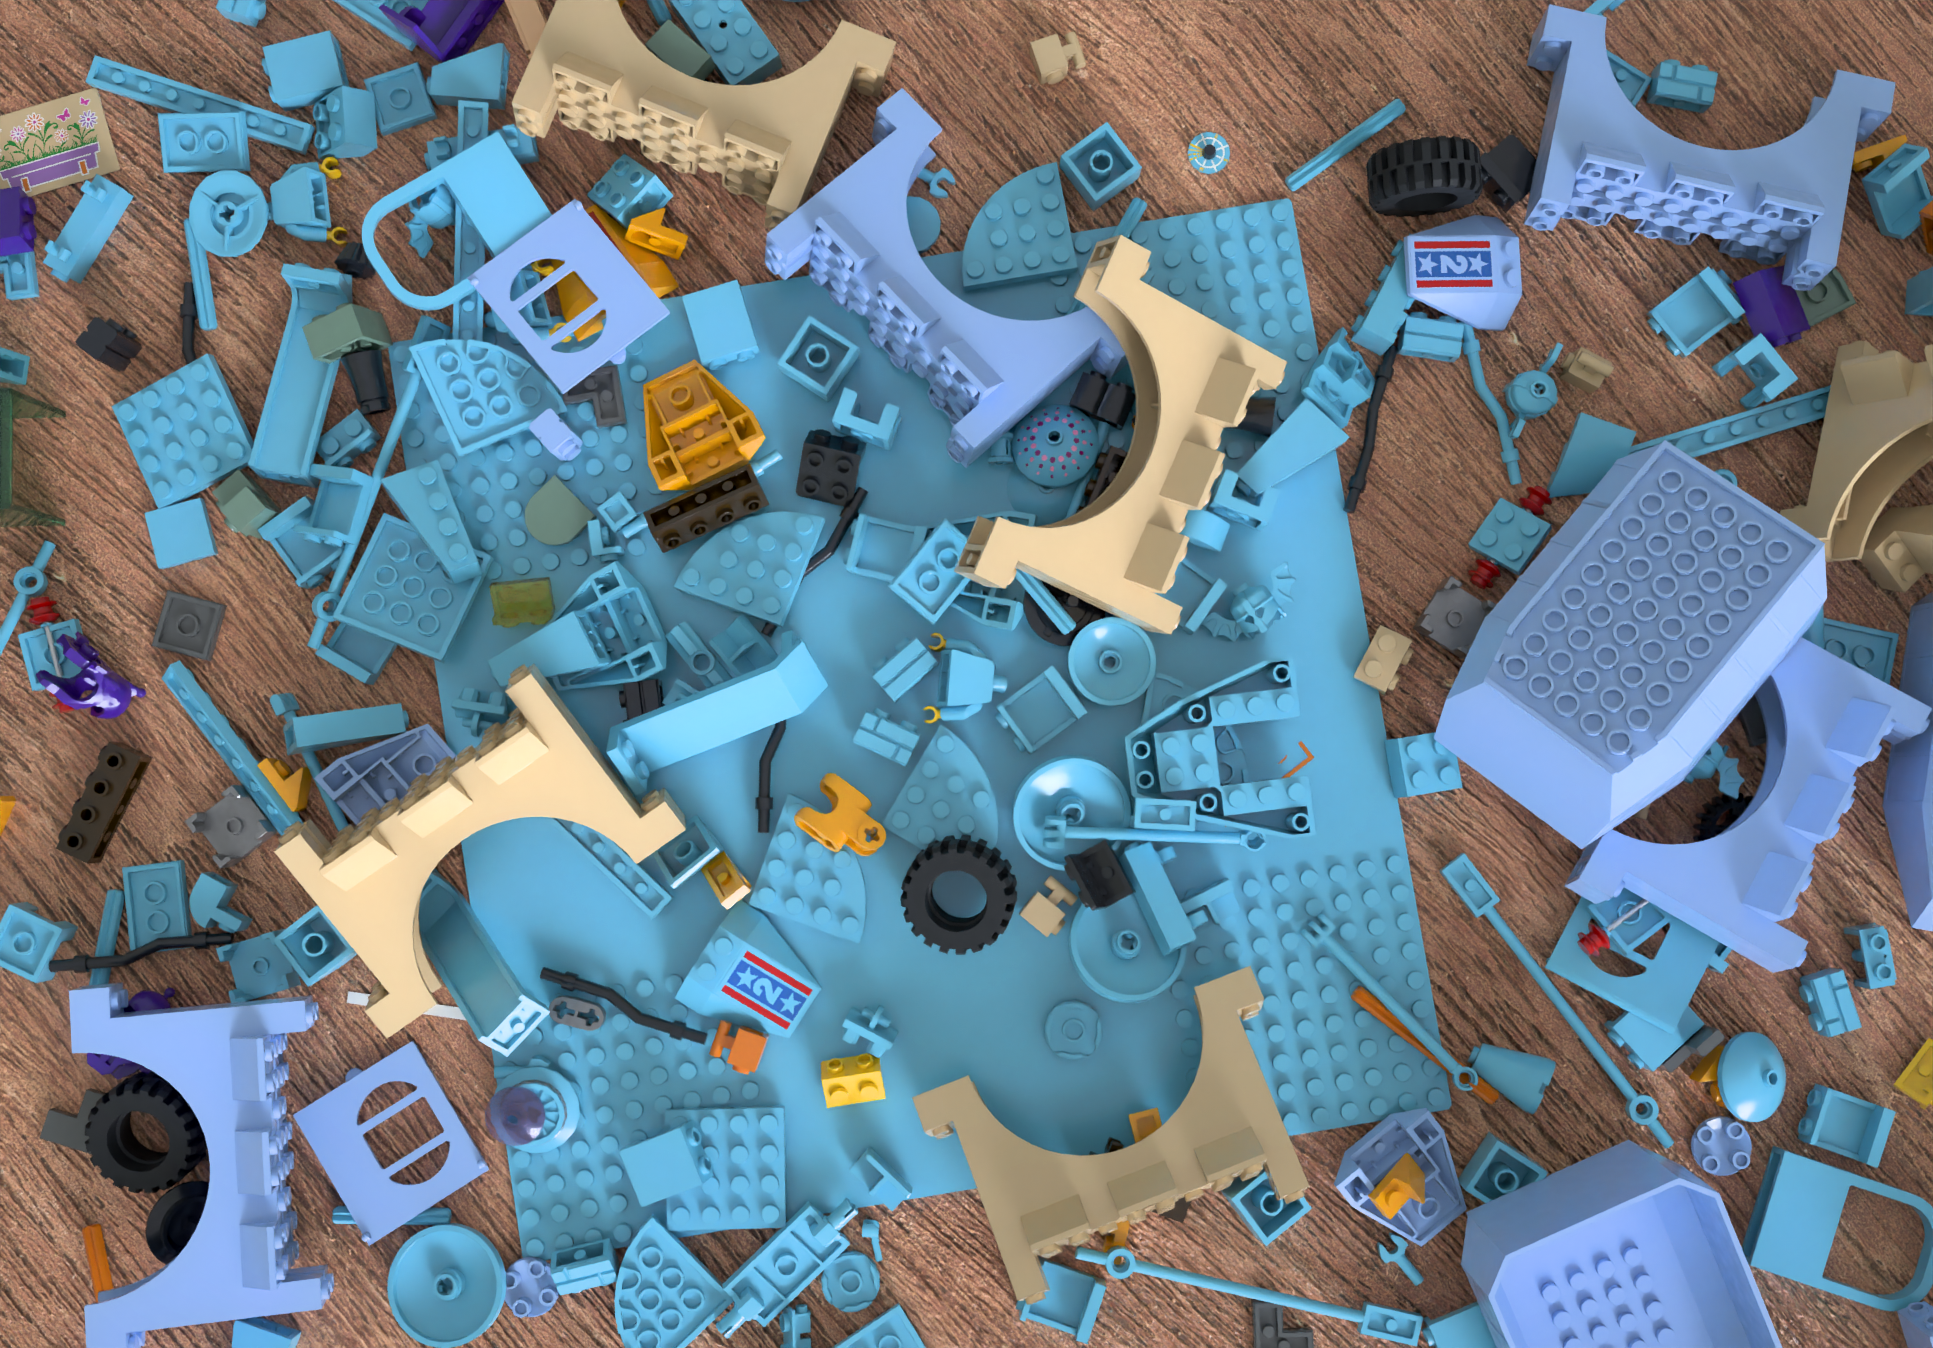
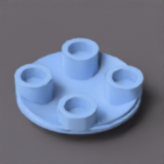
M1716 1116L1703 1121L1695 1129L1691 1139L1692 1155L1697 1164L1706 1172L1717 1176H1728L1747 1168L1750 1164L1751 1139L1741 1123L1729 1117Z
M525 1257L515 1261L506 1270L507 1282L504 1300L515 1316L520 1318L540 1316L548 1312L555 1305L559 1292L550 1274V1264L537 1257Z

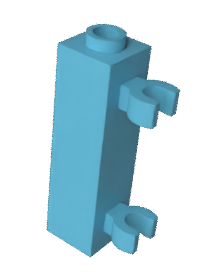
M515 124L502 126L503 129L488 131V136L497 131L499 132L519 165L540 161L536 136L530 137L525 135ZM446 136L433 138L434 141L427 142L428 152L424 153V158L428 170H432L457 155V137L447 138Z
M96 174L92 182L85 181L80 189L85 194L55 242L49 240L44 248L49 253L43 263L53 268L50 274L66 283L69 279H72L81 284L134 197L123 188Z
M1137 841L1123 848L1125 852L1119 857V861L1136 891L1134 893L1135 898L1163 956L1190 945L1197 939L1193 930L1203 926L1204 923L1208 922V919L1203 910L1187 917L1162 867L1177 857L1173 847H1167L1156 853L1150 841L1142 845Z

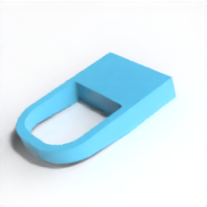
M498 131L383 197L368 211L362 226L364 251L390 293L405 305L419 310H438L457 302L476 291V289L470 284L468 279L435 296H419L404 289L385 264L374 243L376 227L380 220L389 212L438 185L444 184L492 258H495L552 216Z
M1773 1146L1742 1244V1250L1750 1266L1880 1310L1898 1311L1908 1307L1911 1303L1920 1302L1933 1285V1207L1924 1199L1905 1190ZM1850 1186H1856L1906 1203L1917 1212L1922 1220L1925 1238L1917 1267L1909 1284L1898 1292L1885 1295L1875 1294L1823 1276Z

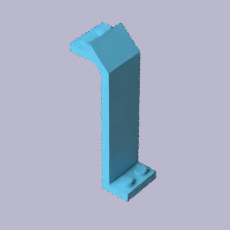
M283 263L281 275L291 288L292 304L248 466L261 479L318 488L320 479L309 475L311 464L314 462L341 358L330 364L314 360L302 327L311 323L312 319L318 315H328L336 311V307L343 303H353L352 275L340 273L332 268L314 269L304 263H295V265Z
M791 629L782 633L781 652L770 664L610 727L606 753L633 793L637 795L646 791L647 778H649L650 772L801 714L828 687V684L821 674L817 663L810 655L803 639H798Z
M434 868L423 886L420 899L419 925L423 948L477 1039L508 1057L550 1013V1010L546 1004L525 992L465 897Z

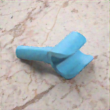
M864 1219L862 1237L872 1238L871 1244L875 1260L877 1262L882 1261L883 1258L879 1244V1222L877 1220Z

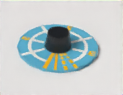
M1213 132L1201 133L1194 137L1189 144L1187 152L1193 168L1206 174L1217 173L1222 170L1230 157V149L1226 140Z

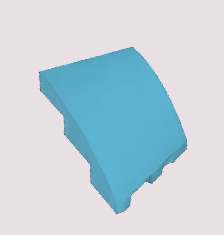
M1344 327L1337 330L1322 350L1300 390V393L1305 398L1309 399L1341 429L1348 425L1353 408L1371 397L1376 382L1359 351H1352L1344 338L1348 334Z
M1582 412L1579 413L1569 441L1563 447L1556 471L1551 474L1546 489L1550 493L1549 498L1591 493L1612 468L1616 460L1628 455L1636 431Z

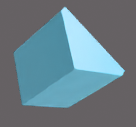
M695 815L686 822V830L656 850L652 855L668 883L674 889L684 884L725 849L703 821Z

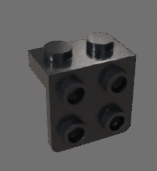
M1509 135L1489 153L1485 152L1480 157L1483 188L1505 213L1530 193L1537 161L1516 136Z
M823 429L810 430L803 444L796 494L800 497L839 506H848L855 494L859 467L865 454L867 443L861 442L853 436L839 437L831 435L829 431Z
M1107 839L1080 854H1069L1064 857L1067 863L1064 865L1067 875L1072 881L1076 880L1081 890L1078 892L1081 902L1086 908L1090 907L1092 911L1106 909L1136 892Z

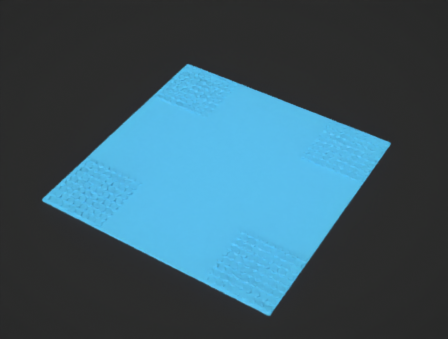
M1273 200L1138 222L1129 239L1151 251L1148 259V270L1155 275L1149 283L1150 286L1287 361L1284 369V379L1276 389L1263 390L1260 388L1259 391H1255L1250 396L1255 398L1276 397L1272 435L1306 399L1300 393V390L1310 369L1319 356L1291 200ZM1117 226L1071 233L1078 267L1077 272L964 291L962 280L963 251L921 257L929 271L946 289L962 301L979 310L1016 320L1054 319L1066 316L1075 300L1073 297L1096 243L1111 238ZM810 275L740 286L760 352L754 354L755 357L747 361L739 362L736 359L727 362V366L721 369L711 370L710 367L705 369L754 413L766 437L749 462L754 459L758 461L775 449L779 451L783 459L765 469L764 474L758 477L769 505L663 553L652 536L650 529L645 527L631 537L626 538L621 529L615 533L596 508L620 491L639 515L648 508L652 509L677 493L686 491L660 490L651 473L647 459L643 396L644 384L694 359L703 366L681 296L660 299L670 311V314L624 348L626 351L624 362L614 364L608 360L599 367L618 366L627 424L598 428L593 400L565 405L568 412L559 416L583 441L580 447L581 452L570 461L567 459L559 460L529 428L459 457L429 390L421 378L401 431L406 470L438 459L472 548L493 557L489 570L445 662L442 663L434 660L447 746L457 756L458 753L470 745L474 748L477 747L485 735V730H482L480 737L471 736V728L462 726L463 719L456 718L455 709L451 708L452 700L459 699L464 687L479 690L481 694L479 703L488 704L490 692L494 691L506 694L508 714L517 708L505 692L507 686L500 687L499 683L493 679L488 660L543 629L592 573L613 563H601L600 559L592 556L588 526L573 541L562 545L544 544L530 534L525 523L526 506L531 497L554 475L597 517L595 520H600L604 527L608 526L611 544H606L607 548L616 546L624 548L625 555L618 556V562L644 586L665 635L674 627L686 621L707 648L716 656L730 676L736 678L737 676L714 650L709 641L725 631L743 613L676 590L674 585L688 560L706 541L722 529L748 517L771 512H800L823 517L825 523L811 557L826 546L841 519L839 515L844 506L800 497L796 494V486L803 444L810 430L823 429L829 431L831 435L847 436L836 432L832 422L844 387L857 392L856 402L860 403V409L857 414L858 418L859 416L866 417L875 421V424H878L887 403L900 407L899 416L902 417L891 450L888 451L867 443L865 454L860 463L855 492L860 487L866 490L868 494L858 513H865L870 517L916 527V525L923 526L940 523L943 518L951 521L1007 510L1015 511L1007 493L1008 476L1015 464L1012 454V440L1011 457L1013 458V464H989L988 458L991 457L990 447L967 468L961 462L956 463L949 456L948 449L946 448L948 439L951 437L953 425L949 421V416L942 409L938 410L930 402L927 395L930 382L925 377H919L913 369L907 374L902 368L899 369L893 365L889 359V354L882 347H876L870 340L868 334L870 321L865 315H859L854 309L847 312L842 306L838 307L829 296V292L823 286H817L810 278ZM563 315L551 317L552 324L548 326V329H553L559 322L567 324ZM809 315L857 345L860 352L857 360L829 402L782 373L777 365ZM606 318L602 320L603 327H605ZM483 328V342L502 347L529 362L553 385L563 400L562 392L518 340L511 338L509 333L499 332L496 328ZM604 328L580 342L571 333L569 336L572 339L569 342L560 341L552 350L562 353H574L584 350L598 340ZM449 333L447 340L453 339V333ZM412 339L393 342V345L388 347L397 407L410 376L409 372L401 368ZM1089 359L1033 410L1050 404L1069 406L1083 372L1090 374L1091 371H1096L1092 361ZM1129 363L1110 380L1106 378V381L1110 384L1116 385L1117 382H1121L1132 387V393L1135 394ZM1136 400L1123 429L1119 430L1110 426L1101 452L1106 453V450L1111 445L1128 452L1134 432L1131 419H1133L1134 415L1136 416ZM1088 417L1097 430L1100 421ZM1019 422L1016 425H1014L1008 432L1014 434V431ZM1223 428L1220 435L1221 443L1217 451L1226 455L1222 462V472L1218 478L1222 477L1225 469L1237 473L1270 437L1240 429ZM1052 435L1049 440L1056 442L1060 437ZM1336 449L1273 486L1280 489L1281 492L1269 523L1261 531L1211 513L1230 524L1221 552L1197 547L1189 541L1187 543L1188 550L1185 558L1217 580L1219 578L1228 584L1206 617L1217 611L1230 620L1234 619L1229 611L1235 598L1232 591L1247 582L1249 586L1264 585L1272 593L1273 583L1270 572L1282 563L1288 562L1289 572L1296 580L1290 589L1293 601L1291 603H1284L1281 606L1287 615L1286 617L1275 620L1274 625L1269 627L1264 633L1255 634V638L1252 640L1247 638L1243 632L1235 642L1225 635L1213 637L1211 631L1201 624L1192 635L1179 626L1172 631L1171 635L1143 630L1150 638L1155 649V672L1179 679L1197 691L1205 689L1264 660L1294 657L1301 716L1235 724L1232 727L1242 745V751L1249 772V782L1282 778L1308 757L1299 746V743L1303 742L1314 758L1290 777L1309 775L1316 835L1282 838L1265 834L1266 839L1264 841L1266 844L1261 850L1256 852L1250 851L1245 846H1240L1239 844L1150 841L1156 853L1172 846L1177 855L1172 862L1162 867L1179 901L1227 878L1230 879L1234 888L1233 893L1241 910L1221 920L1220 924H1213L1195 933L1197 939L1187 946L1185 962L1179 976L1165 991L1146 1001L1122 1003L1107 999L1089 988L1080 978L1070 957L1068 937L1073 917L1083 904L1078 895V892L1081 890L1076 880L1072 881L1066 871L1049 868L1033 859L1020 844L1012 821L1014 797L1024 778L1043 762L1065 755L1087 756L1107 765L1123 783L1129 801L1130 798H1134L1131 796L1124 737L1141 726L1146 690L1135 700L1123 705L1107 706L1089 700L1078 691L1071 680L1068 670L1070 646L1054 645L1043 640L1030 627L1025 613L1015 629L1011 631L985 626L949 605L935 624H931L888 587L890 582L850 573L846 570V564L843 563L846 548L851 547L854 537L851 536V523L834 555L803 579L783 627L777 626L772 637L761 633L766 624L765 621L744 614L778 656L781 652L782 633L792 629L798 639L802 638L810 655L817 663L821 674L828 684V687L801 714L786 719L785 733L771 762L770 797H773V809H770L769 833H758V809H755V798L759 795V760L775 724L650 772L649 778H647L646 791L635 795L606 753L610 727L623 723V720L627 719L626 708H621L619 691L624 690V683L558 691L552 677L546 678L639 804L643 803L641 799L650 791L656 789L658 792L665 788L684 813L685 823L695 815L703 821L724 847V852L750 882V892L742 898L748 904L788 793L807 801L824 814L830 813L832 811V804L829 798L821 792L820 782L825 774L834 773L871 801L872 806L866 814L882 824L941 724L961 739L974 753L990 781L998 814L996 848L1002 852L1000 858L1003 861L1007 859L1012 866L1010 873L1016 877L1017 885L1015 891H1017V901L1004 933L999 934L997 941L992 945L985 944L981 951L973 953L971 949H967L965 955H956V949H949L948 954L939 952L940 946L934 943L930 948L923 943L925 937L922 934L916 937L911 931L913 923H906L903 916L906 909L901 906L900 901L903 893L901 889L903 880L916 856L921 852V849L884 828L886 840L873 855L861 856L855 852L861 866L866 892V919L860 944L754 907L765 914L822 988L790 1038L758 1030L769 1034L766 1047L755 1073L750 1071L749 1074H743L733 1070V1065L727 1063L730 1049L724 1047L720 1058L709 1054L721 1020L700 1015L675 999L686 976L721 923L735 906L734 904L727 910L720 903L701 870L680 887L673 889L652 854L639 862L674 897L654 919H651L545 817H523L506 820L481 829L462 840L461 845L470 906L525 992L546 1004L548 1009L555 998L568 995L602 1005L606 1012L604 1024L593 1031L557 1023L548 1014L508 1057L492 1048L494 1068L499 1066H526L530 1063L533 1056H542L548 1059L551 1063L545 1068L559 1072L571 1082L579 1097L580 1116L577 1126L564 1144L548 1152L529 1153L516 1149L505 1141L522 1257H537L543 1260H550L551 1253L554 1251L606 1238L611 1239L614 1249L628 1247L640 1227L652 1214L667 1227L666 1198L641 1207L619 1153L621 1149L632 1142L640 1139L643 1141L664 1133L666 1109L785 1106L787 1220L792 1218L808 1201L822 1214L832 1213L845 1198L849 1199V1204L853 1203L856 1208L883 1204L875 1195L870 1196L868 1194L869 1189L849 1171V1168L869 1147L913 1187L911 1196L908 1199L905 1197L902 1201L977 1188L956 1128H953L954 1134L938 1140L934 1136L930 1137L923 1130L912 1099L914 1096L968 1075L971 1081H974L982 1100L992 1115L1005 1128L1032 1145L1061 1154L1080 1156L1089 1155L1090 1151L1104 1154L1109 1137L1120 1140L1121 1144L1124 1145L1123 1148L1135 1144L1128 1114L1157 1107L1163 1125L1182 1104L1195 1080L1201 1059L1202 1034L1199 1014L1193 998L1196 995L1194 987L1251 966L1264 997V1002L1261 1010L1258 1011L1259 1015L1244 1021L1241 1017L1239 1018L1288 1136L1382 1121L1393 1113L1427 1108L1430 1113L1448 1110L1452 1103L1446 1071L1352 1000L1351 995L1358 986L1363 987L1372 995L1374 994L1322 942L1314 948L1301 935V932L1305 929L1314 937L1317 933L1309 924L1314 921L1322 929L1325 925L1319 921L1317 916L1323 913L1337 927L1330 934L1441 1045L1398 798H1394L1384 743V740H1387L1379 691L1353 678L1370 645L1348 516L1347 512L1343 511L1345 499ZM1095 468L1092 476L1093 480H1095L1099 469ZM1218 478L1214 480V483L1211 487V495L1213 493ZM1042 486V488H1043L1044 490H1049V489H1051V488H1049V487H1044V486ZM1235 487L1231 495L1232 497L1245 499L1253 505L1257 499V496L1252 498L1250 495L1247 497L1242 495ZM1085 496V499H1084V502H1083V505H1082L1083 507H1084V505H1085V502H1086L1088 496ZM1208 503L1202 508V510L1206 511ZM1105 612L1104 618H1118L1108 612ZM939 633L945 640L950 637L974 643L986 654V659L994 662V674L1006 676L1007 688L1005 692H992L991 703H983L982 709L964 720L943 721L939 718L934 723L924 722V720H932L935 717L934 711L931 709L923 710L925 707L935 706L938 709L942 707L937 706L941 652H934L928 647V645L933 647L939 646L941 639L932 638L931 634ZM908 637L912 640L916 637L937 660L939 665L897 702H894L871 676L875 672L872 667L884 656L889 660L895 655L897 651L894 648L903 639ZM667 641L666 669L645 679L662 680L664 698L672 689L677 678L700 692L708 689L699 677L691 671L689 665L669 641ZM702 655L697 659L696 666L698 670L704 671L710 666L709 656ZM1108 656L1105 658L1104 663L1107 667L1111 668L1115 661L1112 657ZM1053 665L1087 710V713L1031 755L1027 750L1021 753L1012 741L1016 735L1010 727L1004 730L994 715L999 713L995 707ZM878 708L891 714L889 720L900 725L901 720H904L918 727L916 733L921 736L907 767L852 742L867 710L873 713L874 709ZM1287 755L1286 759L1278 764ZM1200 820L1195 821V831L1238 832L1244 830ZM1251 833L1248 836V840H1254L1258 836L1257 833ZM867 834L865 840L870 843L871 837ZM1123 840L1115 850L1118 859L1125 852L1123 848L1137 841ZM1139 841V842H1140V844L1142 845V844H1145V843H1147V842H1149V841ZM959 871L944 872L933 883V897L938 906L949 915L960 918L972 917L979 914L986 905L987 895L984 887ZM1051 875L1075 894L1078 899L1072 906H1069L1063 900L1058 903L1057 907L1066 914L1062 918L1066 923L1056 935L1050 933L1046 937L1020 916L1019 912L1036 891H1039L1046 898L1052 891L1043 883ZM543 967L562 973L569 971L578 974L581 979L612 988L642 1013L673 1023L677 1020L686 1023V1027L708 1033L706 1043L703 1045L684 1038L680 1041L669 1037L670 1034L636 1024L607 999L576 989L573 992L563 989L560 984L541 979V971ZM1077 1000L1087 1003L1098 1013L1102 1021L1103 1037L1100 1046L1082 1060H1068L1059 1057L1051 1050L1045 1039L1044 1025L1047 1016L1055 1006L1064 1001ZM565 1001L561 1005L556 1006V1009L560 1010V1016L563 1017L566 1013L575 1014V1010L566 1007L567 1002ZM879 1005L885 1007L881 1015L891 1020L890 1027L899 1031L890 1051L886 1049L880 1057L886 1099L827 1108L821 1081V1062L833 1058H845L868 1053L866 1049L870 1040L861 1035L856 1044H850L842 1040L844 1030L842 1025L851 1007L862 1012L865 1007L876 1012ZM594 1009L589 1013L580 1012V1016L589 1018V1024L599 1020V1017L595 1015ZM732 1023L729 1035L736 1037L738 1029L742 1025ZM496 1078L497 1087L505 1078ZM531 1106L528 1112L529 1114L534 1113L537 1117L541 1111L540 1109L535 1110ZM686 1230L671 1232L677 1238H682L724 1230Z

